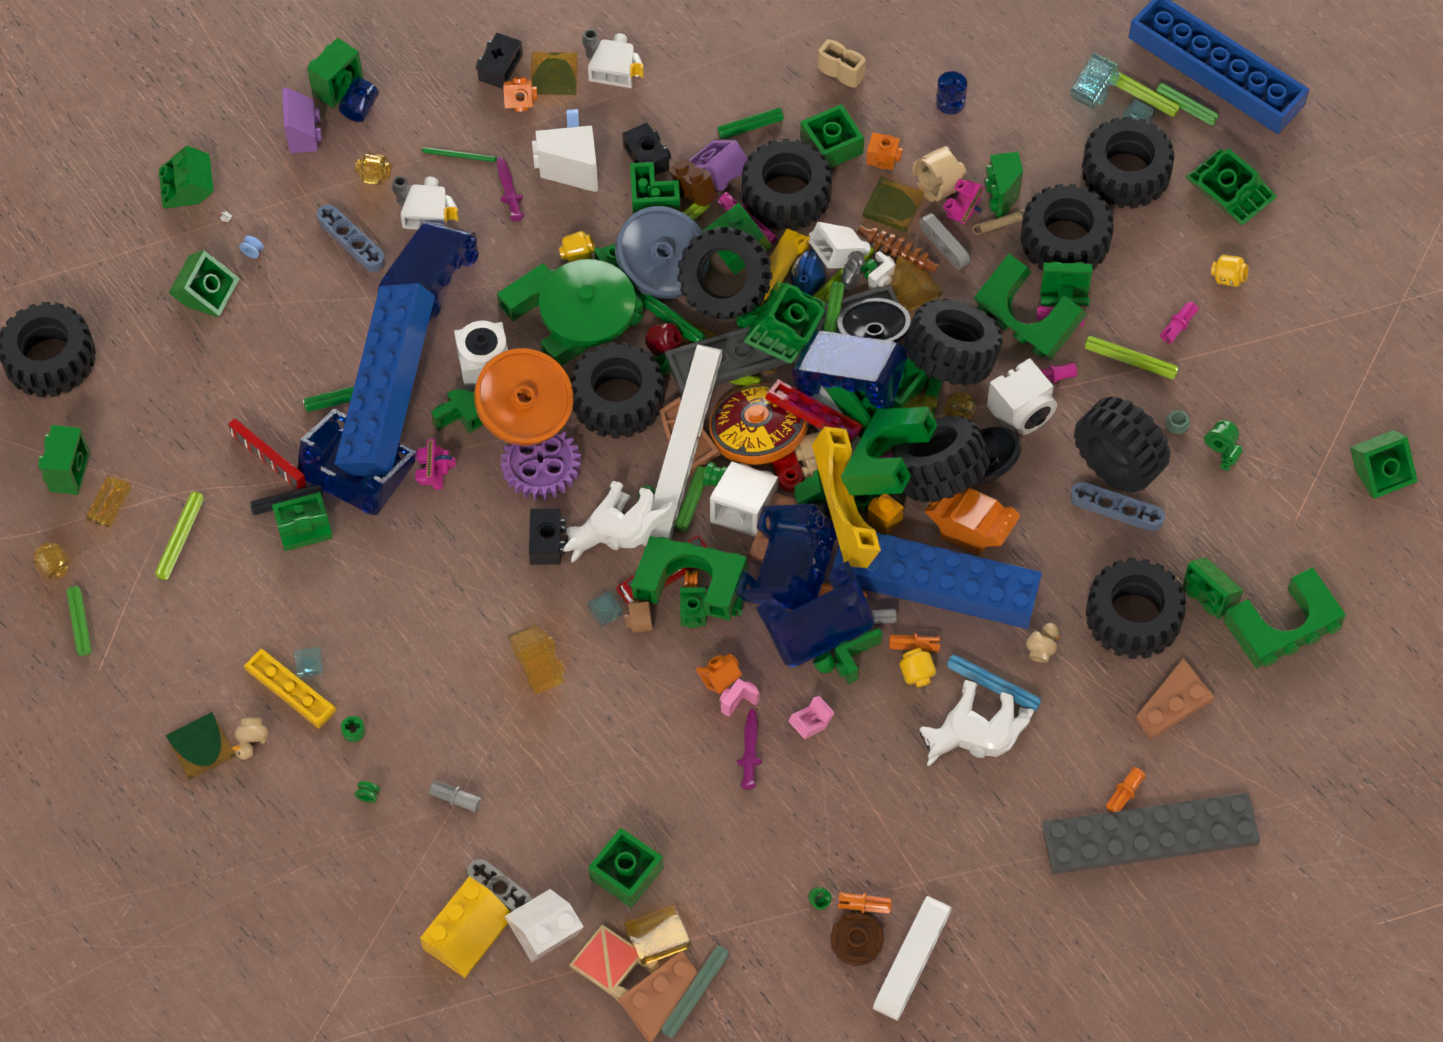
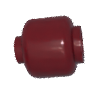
M663 323L653 325L648 329L645 342L650 352L659 356L665 355V351L680 347L682 338L679 329L674 324Z

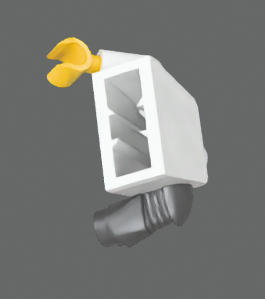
M588 29L584 32L582 43L586 49L585 55L591 60L588 65L589 81L632 88L633 76L644 78V65L639 54L634 53L633 45L627 43L628 38L626 35L618 33L615 34L613 41L604 39L600 42L598 34L594 29Z
M396 176L393 179L391 189L395 196H397V203L403 206L401 221L404 229L447 232L448 220L459 221L458 208L452 197L446 195L445 188L438 186V179L426 177L424 185L414 184L411 187L404 176Z
M817 222L814 231L810 232L808 237L798 235L794 241L795 248H797L799 254H803L806 250L809 251L808 244L810 243L827 268H844L841 276V282L845 285L844 289L853 290L854 286L858 284L861 266L865 264L863 255L869 254L870 244L867 241H861L853 229Z

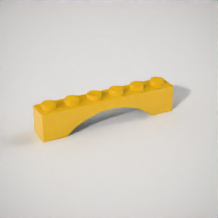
M824 427L812 443V448L845 566L868 568L881 549L875 529L868 526L862 519L853 495L849 494L841 479V475L852 453L846 429Z

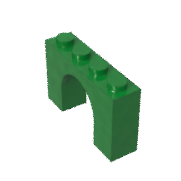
M1009 253L973 298L978 303L976 308L987 313V316L992 314L996 317V324L1005 331L1008 327L1015 332L1013 337L1023 345L1026 341L1033 346L1031 351L1041 359L1046 356L1052 360L1087 316V313L1064 295L1050 314L1042 321L1034 324H1025L1017 321L1012 312V301L1016 292L1032 272Z
M542 263L497 293L498 306L512 322L539 306L541 288L554 270H549ZM553 334L540 341L541 352L553 358L561 367L592 347L571 345L556 338Z
M929 407L876 410L841 475L842 482L850 495L899 494L904 491L911 475L902 457H879L888 449L899 444L929 442L937 427Z
M650 536L631 584L633 598L658 604L665 583L674 572L683 568H698L707 572L712 578L704 600L706 615L731 620L748 572L746 557L738 553L718 551L712 547L704 548L694 546L689 542L681 543L669 540L666 537Z
M1313 567L1291 577L1287 588L1305 616V623L1295 630L1280 631L1267 625L1249 599L1226 610L1223 621L1255 669L1262 666L1269 667L1278 658L1284 655L1291 656L1301 646L1305 644L1313 645L1321 639V636L1327 633L1330 635L1335 634L1343 627L1346 614Z

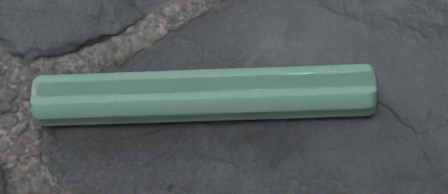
M716 946L662 1025L661 1032L669 1038L675 1036L728 958V950L722 946Z

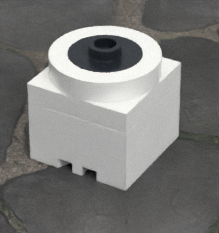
M476 321L468 324L463 329L454 330L465 390H474L478 376L484 366L493 357L508 350L502 322Z
M1030 358L1019 364L1016 372L1013 369L1009 370L1006 378L1001 375L991 381L987 408L1000 424L1014 432L1017 431L1020 435H1026L1037 430L1051 418L1057 408V402L1052 397L1054 386Z

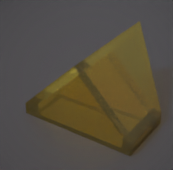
M897 256L891 286L899 303L908 312L942 295V291L928 273L901 256Z

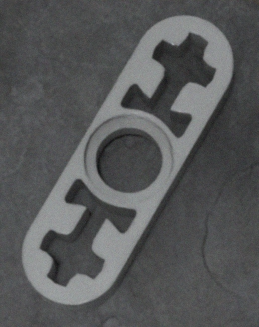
M932 213L919 219V225L923 233L956 269L960 270L970 264V257L967 251Z
M478 859L470 863L468 876L491 890L511 912L517 909L515 901L511 898L512 892L514 898L519 902L524 899L526 904L532 900L528 892L487 861ZM484 868L486 877L490 879L488 885L487 879L482 875L476 877V869L481 871ZM496 883H505L508 886L507 891L503 894L494 893L492 889Z

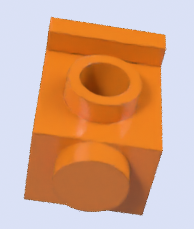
M730 653L727 656L720 654L713 657L705 668L699 666L695 669L706 688L719 694L742 676L738 668V660Z

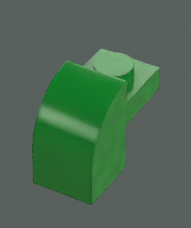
M458 389L447 392L448 402L439 404L431 411L432 422L437 431L457 420H460L468 433L484 425L475 408L474 393L468 390Z

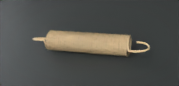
M1025 209L975 226L980 225L982 233H986L1021 222L1023 218L1020 212L1025 211Z

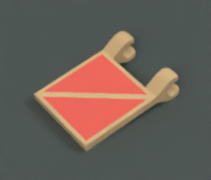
M604 925L599 927L569 964L573 970L612 995L618 1002V998L628 991L620 985L638 963L649 973H652L659 967L656 958L644 953Z

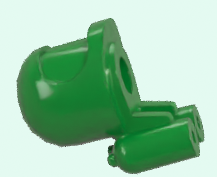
M1220 420L1214 425L1212 430L1206 433L1204 442L1212 450L1222 453L1220 467L1228 471L1237 462L1243 449L1241 445H1235L1239 437L1238 427L1229 420Z

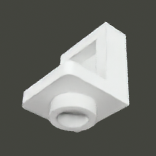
M880 251L875 254L878 268L868 275L869 290L890 285L892 280L896 278V264L894 260L888 255L885 256Z

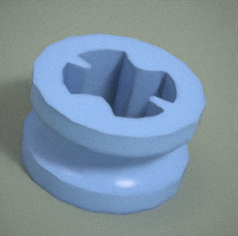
M246 236L239 248L246 256L255 259L258 258L259 252L263 250L264 246L255 237Z

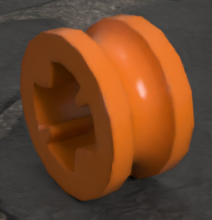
M685 570L684 587H698V570H695L694 573Z

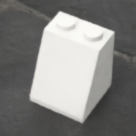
M592 126L536 131V140L532 141L534 167L539 168L541 178L593 192L598 191Z
M731 462L710 497V522L756 537L774 492L778 490V477L769 471L753 469L745 463Z
M551 889L504 916L531 962L536 961L574 938L584 927L570 903Z

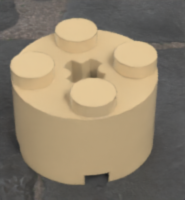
M947 146L939 148L915 160L913 163V175H918L920 181L916 184L923 196L931 202L935 200L938 202L956 193L955 185L958 179L964 180L963 176L966 174V168L963 163L956 160Z

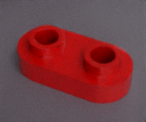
M794 451L786 455L785 458L771 462L774 474L778 477L780 488L786 492H795L794 486L803 482V474ZM787 475H793V476H795V477H794V478H788V477H786V476H787Z

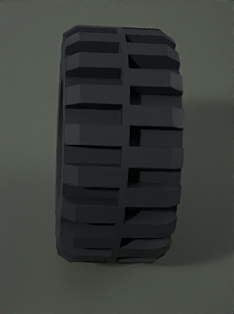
M1118 117L1111 119L1110 123L1106 121L1100 124L1099 129L1096 128L1091 132L1090 138L1087 139L1082 162V177L1086 181L1085 185L1090 191L1094 190V192L1101 196L1108 205H1118L1117 208L1130 206L1131 209L1138 208L1140 204L1143 206L1151 204L1152 199L1154 201L1157 200L1166 191L1171 179L1175 158L1171 140L1166 139L1167 135L1163 130H1157V125L1152 122L1148 124L1145 122V119L1141 118L1135 120L1132 117H1124V119L1120 120ZM1118 154H1131L1142 159L1148 167L1139 171H1124L1113 166L1108 159Z
M783 139L780 142H777V140L769 141V145L763 144L757 148V152L753 151L744 163L742 173L743 203L747 206V210L768 228L773 226L776 227V230L784 231V228L797 230L800 226L805 228L810 225V221L816 222L820 219L821 214L825 213L828 208L832 184L830 165L819 150L815 152L814 146L810 144L804 145L803 141L796 140L793 142L790 139ZM779 176H793L801 179L807 186L796 193L782 194L771 190L766 184Z
M1058 184L1055 185V188L1047 187L1043 189L1042 194L1040 192L1036 193L1032 197V201L1028 202L1025 207V213H1023L1020 239L1023 244L1022 249L1024 253L1029 255L1028 259L1034 265L1038 264L1039 269L1043 270V264L1050 262L1072 264L1082 262L1084 264H1092V270L1097 268V264H1101L1105 260L1112 240L1114 228L1113 215L1106 201H1100L1101 196L1096 192L1092 194L1089 192V188L1084 186L1078 188L1076 184H1069V186ZM1057 221H1071L1083 227L1088 234L1076 240H1064L1051 234L1046 227Z
M716 227L701 232V235L689 241V246L684 248L681 253L683 257L678 262V268L680 269L677 279L681 284L680 291L682 295L687 298V303L691 307L697 309V312L714 319H736L737 316L740 317L754 310L755 307L764 301L763 298L769 292L770 279H772V272L770 271L771 261L766 255L767 251L764 246L760 245L754 236L735 228ZM719 251H732L743 259L747 268V279L740 291L731 296H719L712 293L703 280L705 262L711 255Z
M934 299L924 303L916 310L904 345L910 361L914 362L915 367L919 370L925 371L927 376H933L940 382H950L951 385L962 384V386H968L971 383L977 384L990 375L1002 348L1003 338L999 326L984 311H979L975 306L971 304L969 306L959 300L943 299L940 301V299Z
M42 302V305L38 306L36 304L28 305V309L24 311L20 309L16 312L14 318L10 317L5 322L7 327L3 326L0 331V361L8 379L12 381V384L17 389H22L23 393L28 395L35 393L37 397H45V395L50 394L51 397L59 396L58 393L61 392L66 394L72 391L71 388L76 385L78 387L83 383L82 378L89 376L91 373L90 367H93L95 364L96 349L88 324H86L81 314L76 313L75 309L68 306L65 309L64 304L61 303L51 305L50 302ZM60 339L67 342L64 350L49 360L36 361L26 357L29 350L43 340Z
M616 342L608 343L609 346L605 347L599 345L595 347V351H587L583 355V360L579 359L577 361L575 370L571 373L573 411L576 413L581 424L585 423L586 429L591 432L596 430L599 436L606 437L607 434L611 435V438L619 439L621 435H625L626 438L632 437L636 431L638 434L645 431L646 425L651 426L656 421V416L660 415L659 411L664 403V383L661 368L658 362L654 361V357L650 353L646 352L644 354L643 348L638 346L633 348L630 347L629 343L623 342L622 345H616ZM612 379H625L631 381L639 388V391L633 397L621 402L604 400L595 393L601 384Z
M1106 397L1100 399L1076 423L1074 430L1076 448H1079V454L1086 460L1087 466L1090 469L1092 468L1099 478L1106 480V483L1110 486L1114 485L1116 489L1126 490V492L1142 491L1169 464L1170 446H1167L1168 440L1166 436H1163L1160 426L1156 425L1154 419L1144 413L1141 407H1136L1133 405V402L1123 400L1120 397Z
M951 415L944 418H934L937 427L929 442L903 443L892 448V458L902 457L911 475L903 491L906 496L915 501H941L943 498L949 499L957 493L967 491V488L973 487L979 478H983L989 467L990 454L979 427L972 420L962 416L952 417Z
M1127 558V562L1124 563L1122 560L1113 562L1112 568L1106 566L1101 570V574L1095 577L1092 587H1090L1086 605L1088 629L1093 630L1092 636L1094 639L1102 641L1101 646L1108 651L1111 648L1115 651L1114 654L1120 657L1122 654L1129 655V659H1136L1138 655H1142V658L1145 659L1150 658L1152 652H1155L1157 655L1164 652L1165 647H1170L1174 643L1176 636L1179 635L1185 616L1186 596L1182 593L1183 587L1181 583L1174 581L1175 575L1170 570L1165 572L1163 565L1159 563L1153 565L1148 559L1143 558L1142 561H1136V558ZM1123 595H1140L1149 599L1156 606L1159 615L1148 622H1131L1121 617L1115 611L1112 602Z

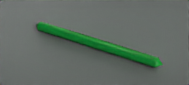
M426 147L421 149L423 153L488 162L497 161L495 156Z

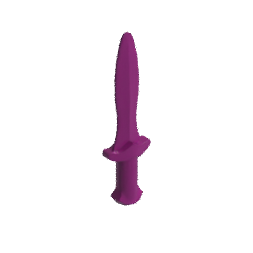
M498 157V174L505 191V195L501 196L500 201L509 204L511 211L510 219L518 222L524 217L518 205V202L523 199V195H517L515 192L510 170L502 157Z
M750 709L745 723L744 755L742 760H737V764L744 767L743 781L740 786L745 790H752L756 787L754 767L762 764V760L760 758L757 759L755 752L758 725L754 709Z

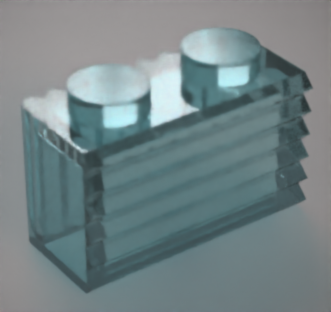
M1093 52L1070 90L1071 98L1093 110H1096L1099 104L1103 105L1108 97V88L1110 85L1114 86L1120 77L1118 64Z

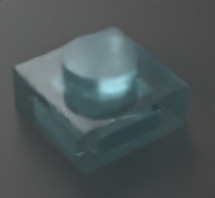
M1134 98L1123 113L1122 119L1124 117H1132L1135 120L1141 118L1145 119V122L1148 123L1155 109Z
M610 591L588 602V608L601 626L623 615L622 608Z
M320 647L294 651L298 678L323 674Z

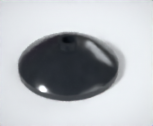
M870 298L852 303L838 317V331L841 337L848 343L863 349H882L896 344L908 334L911 324L910 314L905 307L895 301L882 298Z
M989 427L980 430L990 454V463L982 479L979 478L976 484L996 480L1015 465L1020 456L1022 446L1018 435L1013 430L1005 427Z

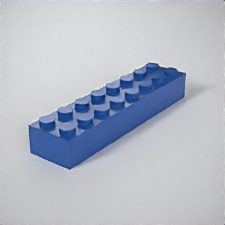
M1151 0L1131 21L1129 39L1276 134H1279L1306 104L1309 88L1171 0Z
M419 283L379 287L335 460V465L351 476L391 475L435 299V296Z
M877 532L876 535L881 551L868 568L845 566L840 546L838 547L832 568V582L1029 629L1042 575L1040 571Z

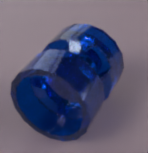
M948 71L940 75L937 84L936 106L941 112L953 115L964 109L968 82L963 74L957 71Z
M355 78L339 103L338 110L351 121L363 122L377 99L379 91L371 82L362 78Z

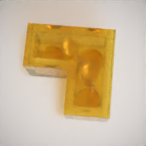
M533 624L507 635L515 658L521 663L529 686L535 694L564 683L562 674L565 673L561 660L555 658L553 652L557 650L555 642L551 636L548 637L545 629L541 630L536 624Z

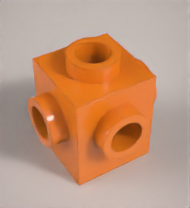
M515 77L513 81L504 82L505 108H515V111L523 112L528 111V107H533V101H537V87H532V80L527 81L526 77ZM522 92L524 96H519L517 93Z
M872 132L867 149L866 164L880 169L894 170L896 161H901L903 148H899L900 138L889 134L883 135Z

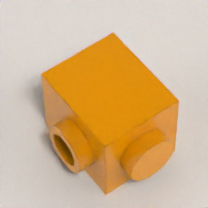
M888 494L874 498L868 505L867 523L881 534L889 535L903 520L904 507Z

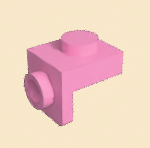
M738 678L731 689L726 688L720 697L721 713L730 717L743 698L757 705L760 696L757 687L751 682H744Z
M816 696L808 707L792 714L788 722L804 739H807L826 729L834 715V711L820 696Z

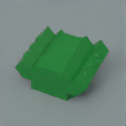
M1229 148L1226 151L1217 150L1185 176L1204 196L1242 226L1277 198L1274 192L1263 182L1259 173Z
M777 281L770 290V295L763 302L756 319L750 325V330L743 338V343L791 364L799 355L803 346L810 340L825 312V302L800 291L796 286Z

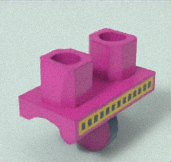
M958 179L955 190L959 192L956 200L951 198L946 200L943 209L948 213L947 218L965 225L967 219H970L974 212L981 214L982 209L978 207L985 187L969 180Z
M435 439L427 440L426 447L417 449V461L421 465L426 464V468L418 469L415 473V479L420 485H432L435 490L443 489V475H447L448 470L455 467L456 459L449 456L448 450L438 447Z

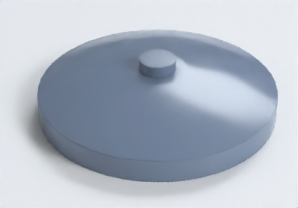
M654 206L639 210L627 219L617 235L615 256L618 267L630 279L633 287L643 294L652 295L659 299L683 296L680 291L681 284L677 279L680 269L678 268V262L683 257L681 253L684 248L689 246V241L701 235L702 230L690 217L673 208ZM709 258L703 267V278L708 269Z

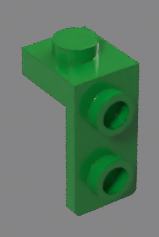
M880 628L874 631L868 630L862 633L859 638L853 641H844L835 648L834 660L836 662V671L841 678L844 677L848 685L858 680V668L852 657L882 642V631Z

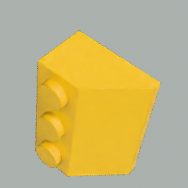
M469 876L420 937L422 948L456 973L466 978L508 925L504 916L511 913V911L491 890Z

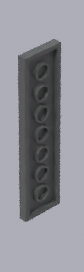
M1248 793L1042 822L1052 875L1253 846L1260 843Z

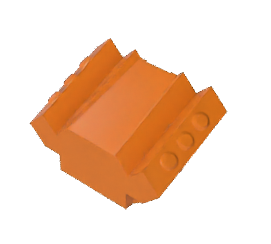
M967 488V491L957 493L949 499L943 498L941 501L936 502L932 500L924 511L939 526L941 532L940 539L978 556L990 546H1001L1020 518V514L1013 507L1004 508L998 500L971 488Z

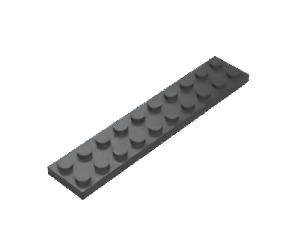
M890 284L843 298L840 313L852 303L864 299L882 298L897 303L899 301ZM828 303L825 304V312L810 340L803 346L793 362L836 350V343L847 342L839 334L837 326L835 344L833 346L822 344ZM750 326L665 351V357L681 396L684 393L698 344L722 349V359L714 386L789 363L743 343V338L749 332Z

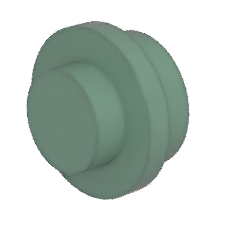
M1175 410L1168 414L1165 425L1171 433L1183 434L1189 429L1190 419L1185 412Z

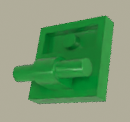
M1082 262L1074 264L1044 263L1040 283L1041 306H1056L1065 295L1079 307H1089L1090 298L1088 293L1092 277V264H1084Z
M320 492L272 505L284 551L333 539Z

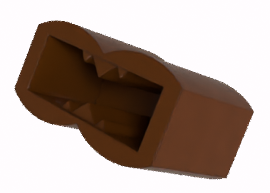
M684 159L677 161L669 168L673 181H679L680 196L691 198L696 205L704 207L718 197L710 173L707 170L695 167L691 161Z

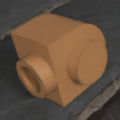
M639 600L630 602L628 604L629 613L625 614L626 629L632 628V633L652 631L649 602Z

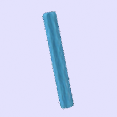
M952 654L947 662L949 669L1000 695L1001 692L1012 695L1014 702L1027 709L1031 708L1036 712L1041 704V698L955 654Z

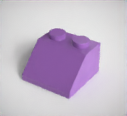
M282 88L284 128L290 154L318 151V142L322 141L321 128H317V123L321 122L320 109H315L313 99L289 88Z
M712 140L689 161L695 167L707 170L710 173L716 192H720L728 186V182L732 178L742 175L744 163L748 158L736 140Z

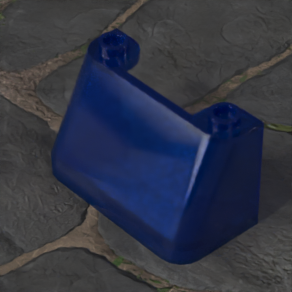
M848 561L831 571L829 580L833 590L788 613L784 605L776 600L765 602L756 607L785 665L789 667L800 666L837 647L840 643L870 630L874 625L875 619L872 610Z

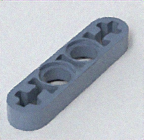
M333 205L321 206L317 211L320 226L368 271L378 272L382 270L385 266L382 250ZM324 215H327V216H331V215H332L333 221H334L335 223L333 224V223H332V220H331L330 218H328V217H325V218H324ZM341 227L350 229L345 235L337 233V230ZM358 241L365 243V246L361 249H354L352 247ZM368 252H369L370 256H371L373 259H377V258H378V261H377V262H375L374 260L370 261Z
M1086 482L1076 483L1071 490V502L1077 507L1148 531H1158L1163 526L1165 514L1157 506ZM1081 491L1085 492L1083 498L1078 497ZM1093 494L1096 495L1094 503L1091 502ZM1108 498L1112 501V505L1110 507H1103L1099 504V500ZM1125 506H1131L1136 510V513L1134 515H1126L1122 509ZM1144 511L1142 519H1140V512ZM1152 515L1156 516L1154 522L1149 521Z

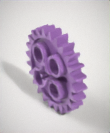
M566 432L560 435L557 433L551 439L536 445L521 446L510 444V446H504L505 454H501V461L503 462L501 463V471H504V480L508 481L509 487L515 486L516 494L523 490L524 498H527L530 493L533 494L534 500L538 498V495H542L543 499L547 500V494L549 493L556 498V491L559 490L562 493H566L565 485L572 487V479H578L577 471H581V464L579 463L581 462V455L578 454V445H574L573 438L567 439ZM556 449L554 452H549L548 450ZM524 452H532L529 455L523 454ZM553 470L559 471L558 473H550ZM528 473H534L533 476H525Z

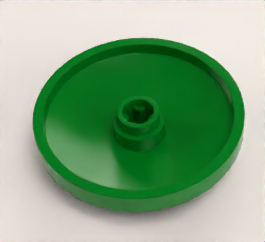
M592 259L573 261L556 269L544 282L539 294L540 316L551 334L563 342L584 347L602 345L616 339L631 324L636 310L635 290L624 272L612 264Z

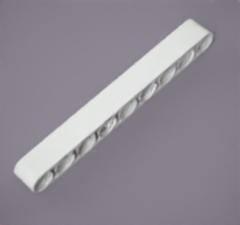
M699 344L696 347L651 506V511L659 510L664 503L673 502L676 509L665 522L652 530L648 538L642 543L643 546L647 545L650 536L666 537L669 540L672 538L675 528L674 524L680 510L720 367L722 349Z

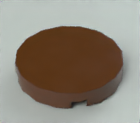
M857 912L846 914L834 924L830 941L832 950L837 958L846 964L860 966L866 965L878 957L882 951L884 936L881 926L874 921V918Z

